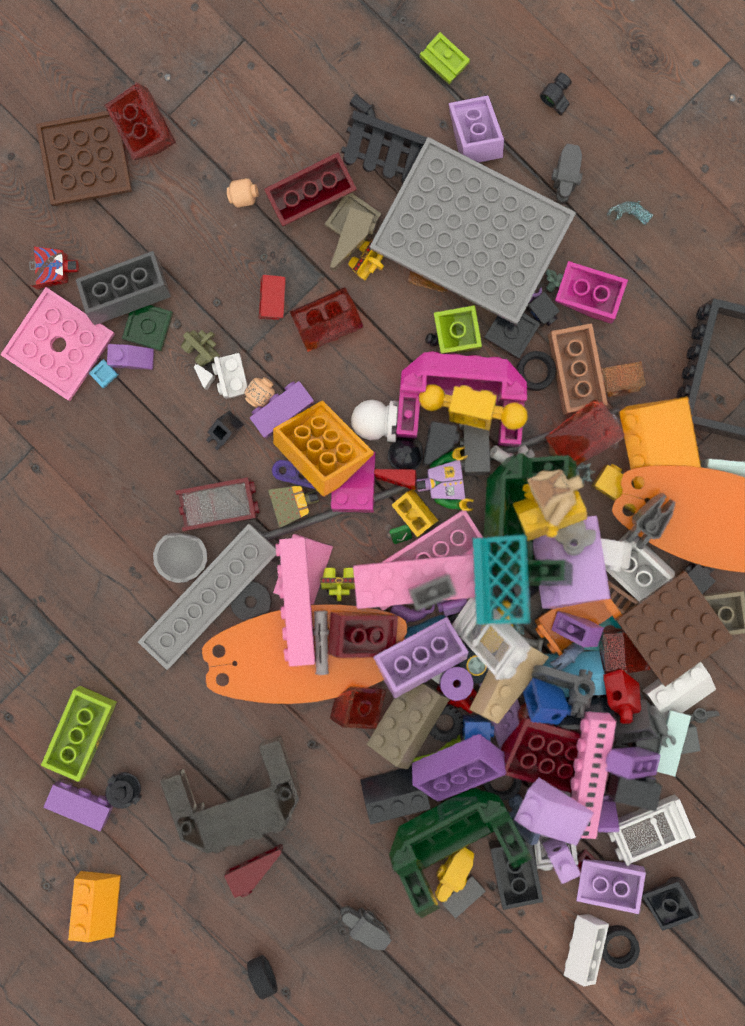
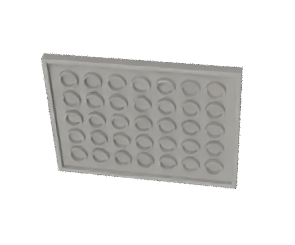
M428 137L371 243L370 249L517 325L576 212Z

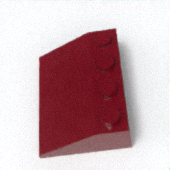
M525 717L502 744L500 749L504 752L505 775L532 783L540 778L558 790L572 793L571 780L575 776L574 761L578 758L577 742L578 739H581V733L547 723L531 722L530 718Z

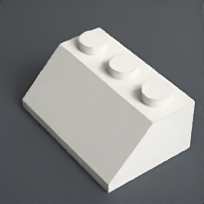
M629 530L618 540L619 542L633 544L629 569L621 568L619 572L608 570V565H605V568L638 601H641L675 576V571L647 545L641 550L636 547L637 542L640 540L638 536L632 542H628L626 537L630 532Z
M700 662L666 687L657 679L642 691L652 706L659 710L666 722L669 710L683 713L715 691L716 688L710 674Z

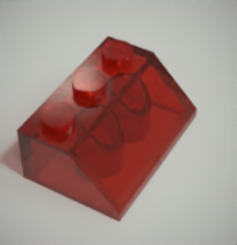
M135 83L104 105L134 161L159 154L176 143L147 87Z
M346 287L290 311L307 352L318 349L324 344L335 341L364 327Z

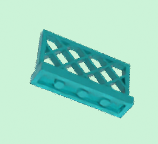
M526 535L473 538L476 625L530 623ZM520 540V550L514 554L508 547L513 541ZM491 542H497L502 547L496 556L491 552ZM505 551L513 557L506 566L499 560ZM515 561L521 565V571L517 576L509 570ZM496 562L503 568L497 577L492 574V567ZM506 572L514 579L508 587L500 581ZM516 583L522 587V593L518 598L510 591ZM496 584L504 590L498 599L493 595V588ZM507 594L515 601L509 609L501 603ZM517 605L523 609V619H517L511 613ZM499 606L505 614L500 619L494 620V609Z

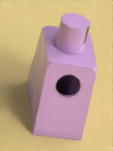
M552 838L542 843L562 884L581 875L565 842ZM561 847L560 850L553 852L554 849Z

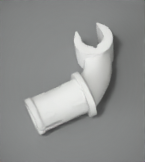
M497 445L493 446L490 450V457L500 463L514 455L505 452ZM526 445L518 450V454L523 453L528 458L535 456L532 449L528 450Z

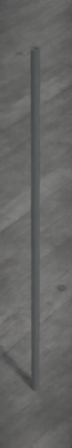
M618 407L523 440L519 447L506 446L501 449L507 453H514L524 445L528 448L550 440L558 434H567L620 415V410ZM428 475L423 476V477H420V478H417V479L428 478ZM395 486L374 494V503L411 489ZM331 509L262 535L269 541L347 512H333Z

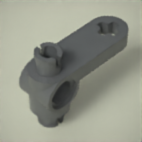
M535 665L533 667L532 677L570 689L569 704L572 706L570 712L572 716H575V713H577L576 717L583 718L585 709L590 708L591 698L595 693L594 682L591 681L593 675L591 671H588V674H586V669H580L579 676L543 665ZM578 688L584 689L586 695L579 693Z

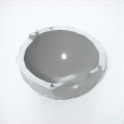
M169 533L164 535L156 544L153 553L154 565L158 573L166 580L176 583L188 582L197 577L205 568L207 550L201 539L194 535Z

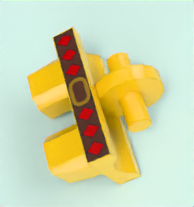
M374 239L371 242L365 241L359 247V250L363 253L360 259L354 256L348 263L352 270L364 281L370 273L373 274L376 268L379 270L384 268V265L380 263L384 256L370 249Z

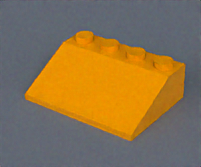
M688 397L630 405L619 411L631 470L647 466L701 467ZM641 476L633 478L635 489H641L645 485V481Z
M323 400L273 428V444L323 497L343 485L374 455V452Z

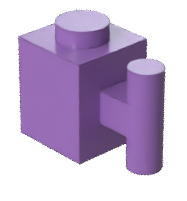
M467 598L438 602L439 613L443 612L445 616L461 612L467 603Z

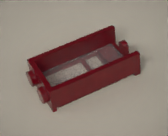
M249 477L175 491L176 495H179L181 505L179 513L183 516L184 521L182 531L258 518L257 513H260L259 503L254 501L253 493H256L255 482L251 481Z

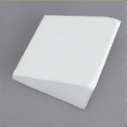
M195 364L196 373L204 389L208 390L215 380V376L198 364Z

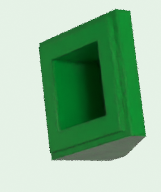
M407 524L390 529L389 531L394 544L410 540L413 537L411 529Z

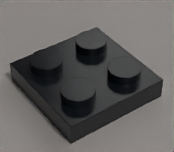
M525 313L522 314L517 325L497 316L484 339L519 359L541 323Z

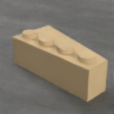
M505 640L495 656L499 662L511 647ZM531 647L527 653V658L518 665L515 675L510 679L496 680V676L488 670L469 710L498 724L534 678L532 677L533 667L535 665H543L549 657Z

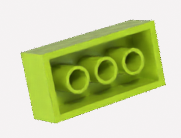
M82 686L75 688L41 766L79 782L88 771L117 702Z

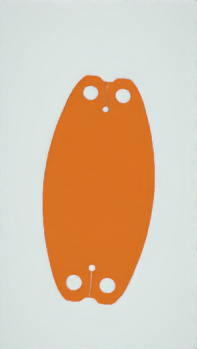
M647 466L634 468L624 473L621 480L623 491L621 497L615 500L612 512L617 520L629 530L633 528L632 517L646 504L645 498L651 499L663 493L667 497L660 508L670 499L675 501V508L659 539L651 538L649 543L672 555L699 565L727 571L745 572L744 477L724 471L693 466ZM636 476H641L645 481V485L641 489L632 487V479ZM628 503L633 504L636 508L634 515H624L622 511L624 505ZM640 531L638 536L642 537L644 532Z
M311 605L313 630H315L314 611H327V629H330L331 612L395 615L371 608L357 609V606ZM281 610L254 617L226 629L208 640L202 648L203 659L209 666V671L206 674L207 687L217 694L240 700L272 704L310 703L351 694L384 680L374 658H337L328 654L329 674L327 675L315 674L316 655L315 664L289 666V661H285L284 649L288 648L287 640H283V628L286 627V620L282 619ZM399 616L396 644L403 641L407 634L406 621ZM215 645H222L225 648V655L223 657L217 658L213 655L212 649ZM236 661L237 666H233L232 662ZM225 673L228 675L229 682L226 686L217 684L216 677L218 674Z

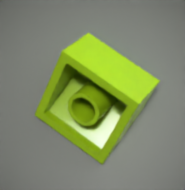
M475 306L434 313L441 354H459L481 349L482 344Z

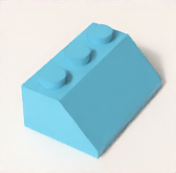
M583 651L575 659L574 664L570 663L561 670L579 676L580 669H586V674H588V671H591L593 673L591 681L594 682L595 686L594 695H606L603 677L604 670L599 651ZM558 653L545 654L549 658L543 666L554 668L550 665V662L559 657ZM554 685L564 691L565 697H570V689ZM578 688L579 693L586 695L584 689Z

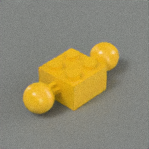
M429 384L426 386V392L419 393V402L424 409L436 411L442 406L449 408V422L490 431L492 419L496 418L500 419L508 429L516 430L523 427L528 418L525 407L519 403H510L505 407L495 406L496 396L486 390L477 392L473 391L471 387L460 386V388H454L453 396L446 395L440 386Z

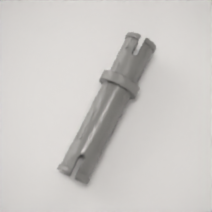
M314 611L315 674L327 675L329 674L327 611Z

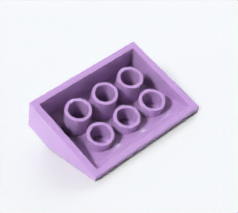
M590 516L583 520L586 530L596 531V538L594 543L584 547V550L579 555L571 556L567 554L563 549V545L557 542L555 537L550 538L543 535L533 539L535 560H567L573 564L572 586H539L542 608L556 609L611 599L597 516ZM570 543L571 546L578 545L577 543Z

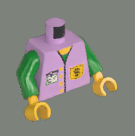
M459 447L454 451L443 454L431 463L430 469L427 470L428 478L416 480L418 492L430 490V496L434 498L436 504L447 509L472 511L473 509L467 507V502L473 501V499H465L460 460L466 459L467 456L462 457L460 455V450L465 449V447Z

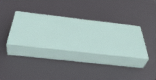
M669 710L666 720L669 729L667 732L668 735L675 737L676 744L672 745L669 738L666 739L668 747L662 746L660 742L658 754L661 757L657 772L671 776L676 775L691 718L690 715Z

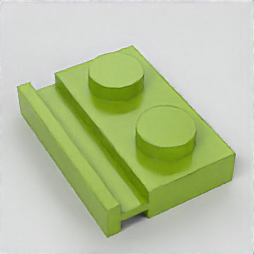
M441 32L420 53V58L449 85L470 63V59Z

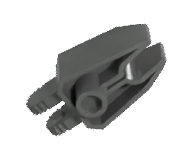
M566 144L559 157L557 168H554L552 172L553 188H557L556 200L561 204L566 203L571 195V191H574L576 185L580 186L582 173H580L582 153L578 145Z
M663 493L651 498L632 517L634 526L628 533L626 540L632 542L640 531L644 532L636 544V547L640 550L645 547L651 538L659 539L673 515L675 501L672 499L660 508L667 497Z
M348 905L341 907L342 922L346 923L349 927V935L354 940L360 941L374 950L386 949L392 941L390 934L384 924L376 919L371 911L363 908L356 911Z

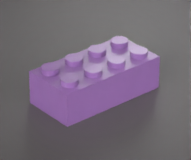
M480 734L412 763L413 786L437 802L506 774L504 752Z

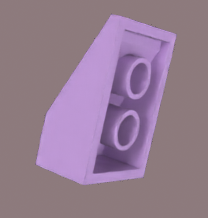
M489 96L449 103L458 152L478 163L503 158L504 138Z
M538 778L529 788L514 820L531 832L577 845L594 812Z
M583 859L576 901L639 914L646 874L644 866L634 864L627 866L624 862Z

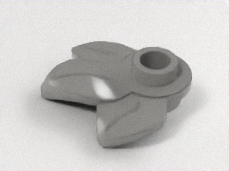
M580 521L559 529L555 540L563 545V549L567 554L576 556L584 550V547L594 543L596 531L586 530L584 521ZM570 543H577L578 545L571 546Z

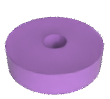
M457 666L451 667L444 671L440 677V690L451 700H463L469 696L473 689V678L466 669ZM454 680H459L460 684L458 687L453 686Z

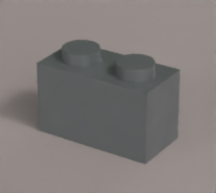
M448 573L408 589L416 611L457 595Z

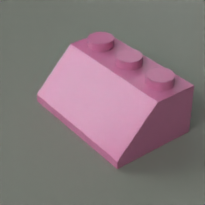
M297 534L292 536V538H305ZM306 538L311 604H314L333 546ZM278 577L273 592L280 595L279 586H283L282 577Z

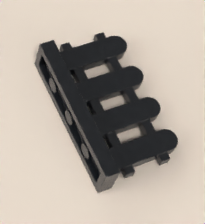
M353 110L347 123L349 125L346 133H349L346 147L342 146L340 153L344 154L343 161L346 165H353L356 159L363 161L362 166L366 172H372L376 166L383 168L382 176L385 179H391L395 173L402 175L401 182L403 184L428 137ZM362 139L369 141L366 154L359 152ZM381 146L388 148L385 161L378 159ZM401 153L407 155L404 168L397 166Z

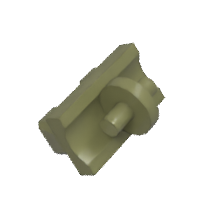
M192 330L191 332L187 331L183 335L185 340L181 348L187 353H192L196 349L199 355L195 358V362L199 366H206L211 361H214V357L220 356L213 349L217 344L212 340L215 336L212 331L206 334L203 330L199 333Z

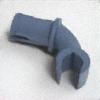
M573 643L567 647L568 650H563L564 653L550 662V665L554 669L561 671L570 663L574 664L575 659L584 651V648L577 643Z

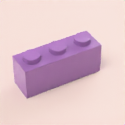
M300 381L297 383L291 382L284 388L286 391L281 395L277 393L272 396L269 404L264 407L259 406L252 411L253 415L250 419L265 439L273 435V428L303 412L315 403Z
M641 747L611 749L606 758V771L627 779L656 775L661 755Z
M58 780L54 783L43 808L98 831L105 827L113 808L105 796H95L91 794L90 790L76 788L67 780Z

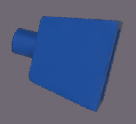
M533 678L524 689L523 694L531 722L560 724L566 715L572 716L570 714L572 706L566 701L564 691L561 688Z

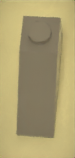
M350 207L330 265L331 271L335 272L368 239L369 234L373 235L376 223L373 222L374 215Z

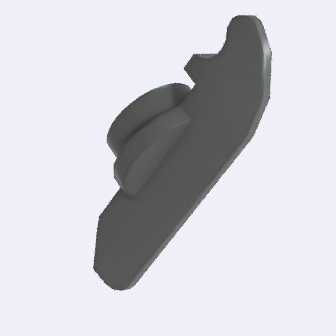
M698 708L690 715V722L704 723L708 718L717 717L720 714L718 711L706 712L705 709Z

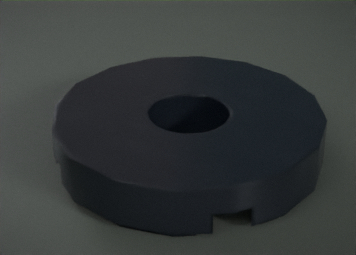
M251 581L231 603L232 611L236 617L243 621L267 614L272 602L270 593L259 582ZM248 596L256 598L257 603L254 607L246 605V598Z

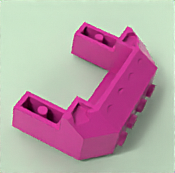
M433 351L424 352L402 370L396 437L417 438L420 408L419 393L426 392V386L429 384L440 386L446 395L453 396L454 388H460V386L471 387L473 391L481 392V390L490 391L496 396V405L505 407L510 403H519L524 406L527 400V382L508 359H501L500 357L486 358L478 355L462 356L456 353L440 354ZM500 420L498 446L519 447L522 440V427L516 430L508 429Z

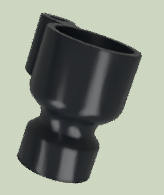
M560 72L555 77L554 83H549L540 93L541 100L547 106L554 108L559 115H562L570 105L564 96L563 90H567L571 85V79L566 74Z

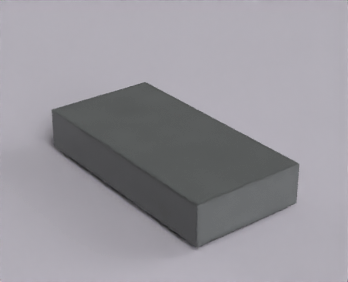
M471 874L467 878L465 887L459 890L458 893L453 891L448 900L442 902V904L456 919L486 890Z

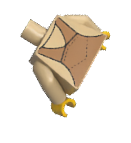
M561 470L541 471L536 477L528 479L529 484L523 486V491L527 492L524 496L529 499L535 498L546 521L549 520L550 523L543 524L541 529L550 538H554L557 535L558 529L556 526L560 524L567 512L576 503L573 491L583 487L579 476L567 480Z

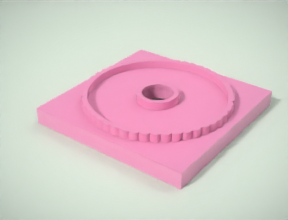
M45 287L0 355L68 401H71L115 333L100 323L94 325L86 313ZM57 338H64L66 341V348L62 352H56L53 349V342Z

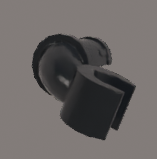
M358 94L351 99L350 105L357 111L376 118L375 106L373 104L370 105Z

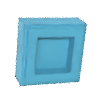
M104 359L89 372L102 388L108 386L119 375L112 367L107 365Z

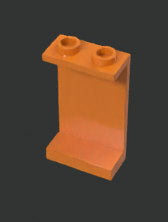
M611 599L550 609L535 620L538 626L535 630L541 638H547L549 641L547 646L553 654L558 653L560 656L563 654L562 650L572 644L573 641L551 630L558 611L588 619L598 625L611 616L616 620L621 615V612Z

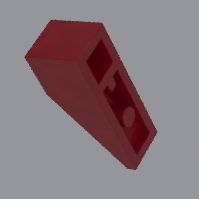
M282 844L226 870L224 877L234 898L238 896L245 897L252 893V890L282 853Z

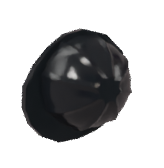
M398 437L396 442L391 444L387 453L391 467L393 469L416 470L423 458L421 442L417 438Z

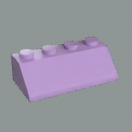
M446 617L374 656V659L387 687L395 699L466 660L468 651Z

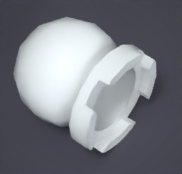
M373 399L360 403L354 409L351 417V424L355 433L361 438L370 441L378 440L385 435L387 442H396L399 402L390 401L387 407L381 401Z

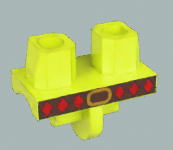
M325 568L323 578H321V589H329V595H337V601H342V595H350V589H355L354 569L344 568V576L336 577L335 568Z

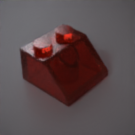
M350 686L335 698L330 719L343 728L376 729L386 690Z

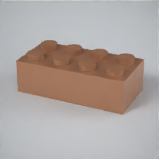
M592 323L551 331L548 334L552 359L556 366V381L563 415L607 406V397Z

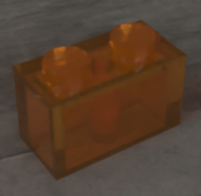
M642 361L601 368L605 392L608 397L618 396L620 391L628 390V394L640 392V388L646 386Z

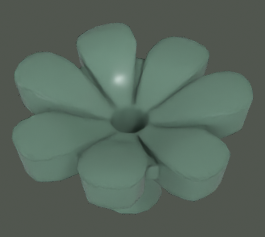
M547 269V280L550 283L546 289L553 292L556 287H560L563 275L561 273L557 275L555 271Z

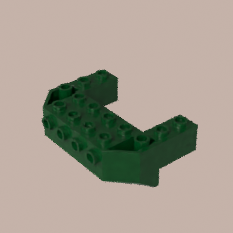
M523 453L508 457L487 478L484 538L525 535L513 503L527 498L524 496L527 492L523 491V486L529 484L528 479L536 477L541 471L561 470L567 480L576 477V461L569 455L528 458ZM526 538L528 586H572L573 564L567 560H533V540L528 541ZM520 540L513 541L508 547L514 554L520 550ZM491 542V552L496 556L502 547L497 542ZM505 551L499 560L506 566L513 557ZM515 561L509 570L517 576L521 571V565ZM497 562L492 567V571L496 576L503 570ZM506 572L500 580L510 585L514 579Z
M471 788L398 827L389 857L393 870L399 875L414 911L419 917L423 918L440 909L423 870L492 832H495L514 869L533 859L499 795Z

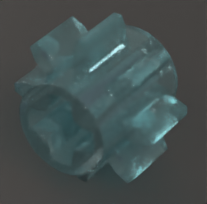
M579 460V466H576V476L579 475L578 469L585 470L583 472L585 477H580L584 486V480L591 482L590 475L595 473V471L590 470L591 463L583 465V461Z

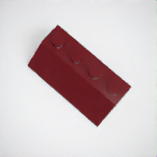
M339 152L264 189L282 227L357 190Z

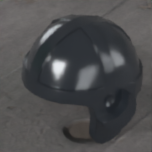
M130 773L113 774L107 781L108 786L105 790V796L109 804L115 808L124 809L132 804L136 805L142 797L140 794L141 785L138 779Z

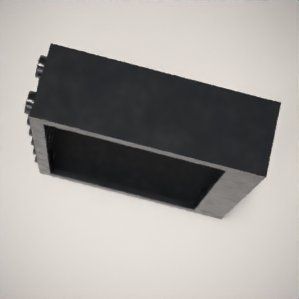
M713 298L697 310L696 319H698L697 327L693 328L691 334L693 343L692 347H689L686 358L689 360L687 367L685 366L682 371L681 378L684 380L682 387L680 386L678 389L677 398L688 397L694 429L745 441V428L693 416L717 314L745 320L744 305Z

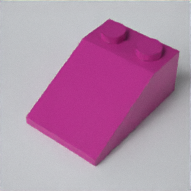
M568 261L555 302L591 318L612 324L616 318L628 280Z
M376 452L343 485L332 492L331 509L333 512L374 513Z

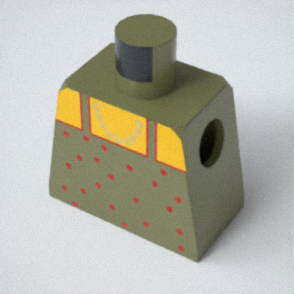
M303 486L268 490L279 528L310 514L308 505L319 502L317 491L304 493Z

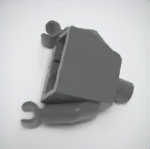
M640 694L641 711L632 714V723L622 724L620 722V715L616 713L617 726L615 727L613 737L616 744L613 746V749H620V747L629 748L626 743L659 738V734H662L660 740L662 746L668 747L666 743L667 738L671 740L672 745L676 744L675 737L668 735L667 731L669 729L662 714L647 700H643L644 696Z

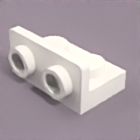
M240 353L221 358L214 357L215 363H212L214 374L219 377L220 383H217L219 394L223 395L225 399L245 395L244 391L248 384Z

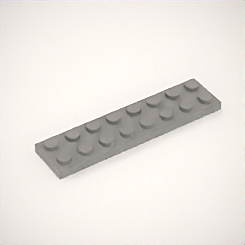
M249 523L146 632L138 643L168 670L277 555L276 547Z

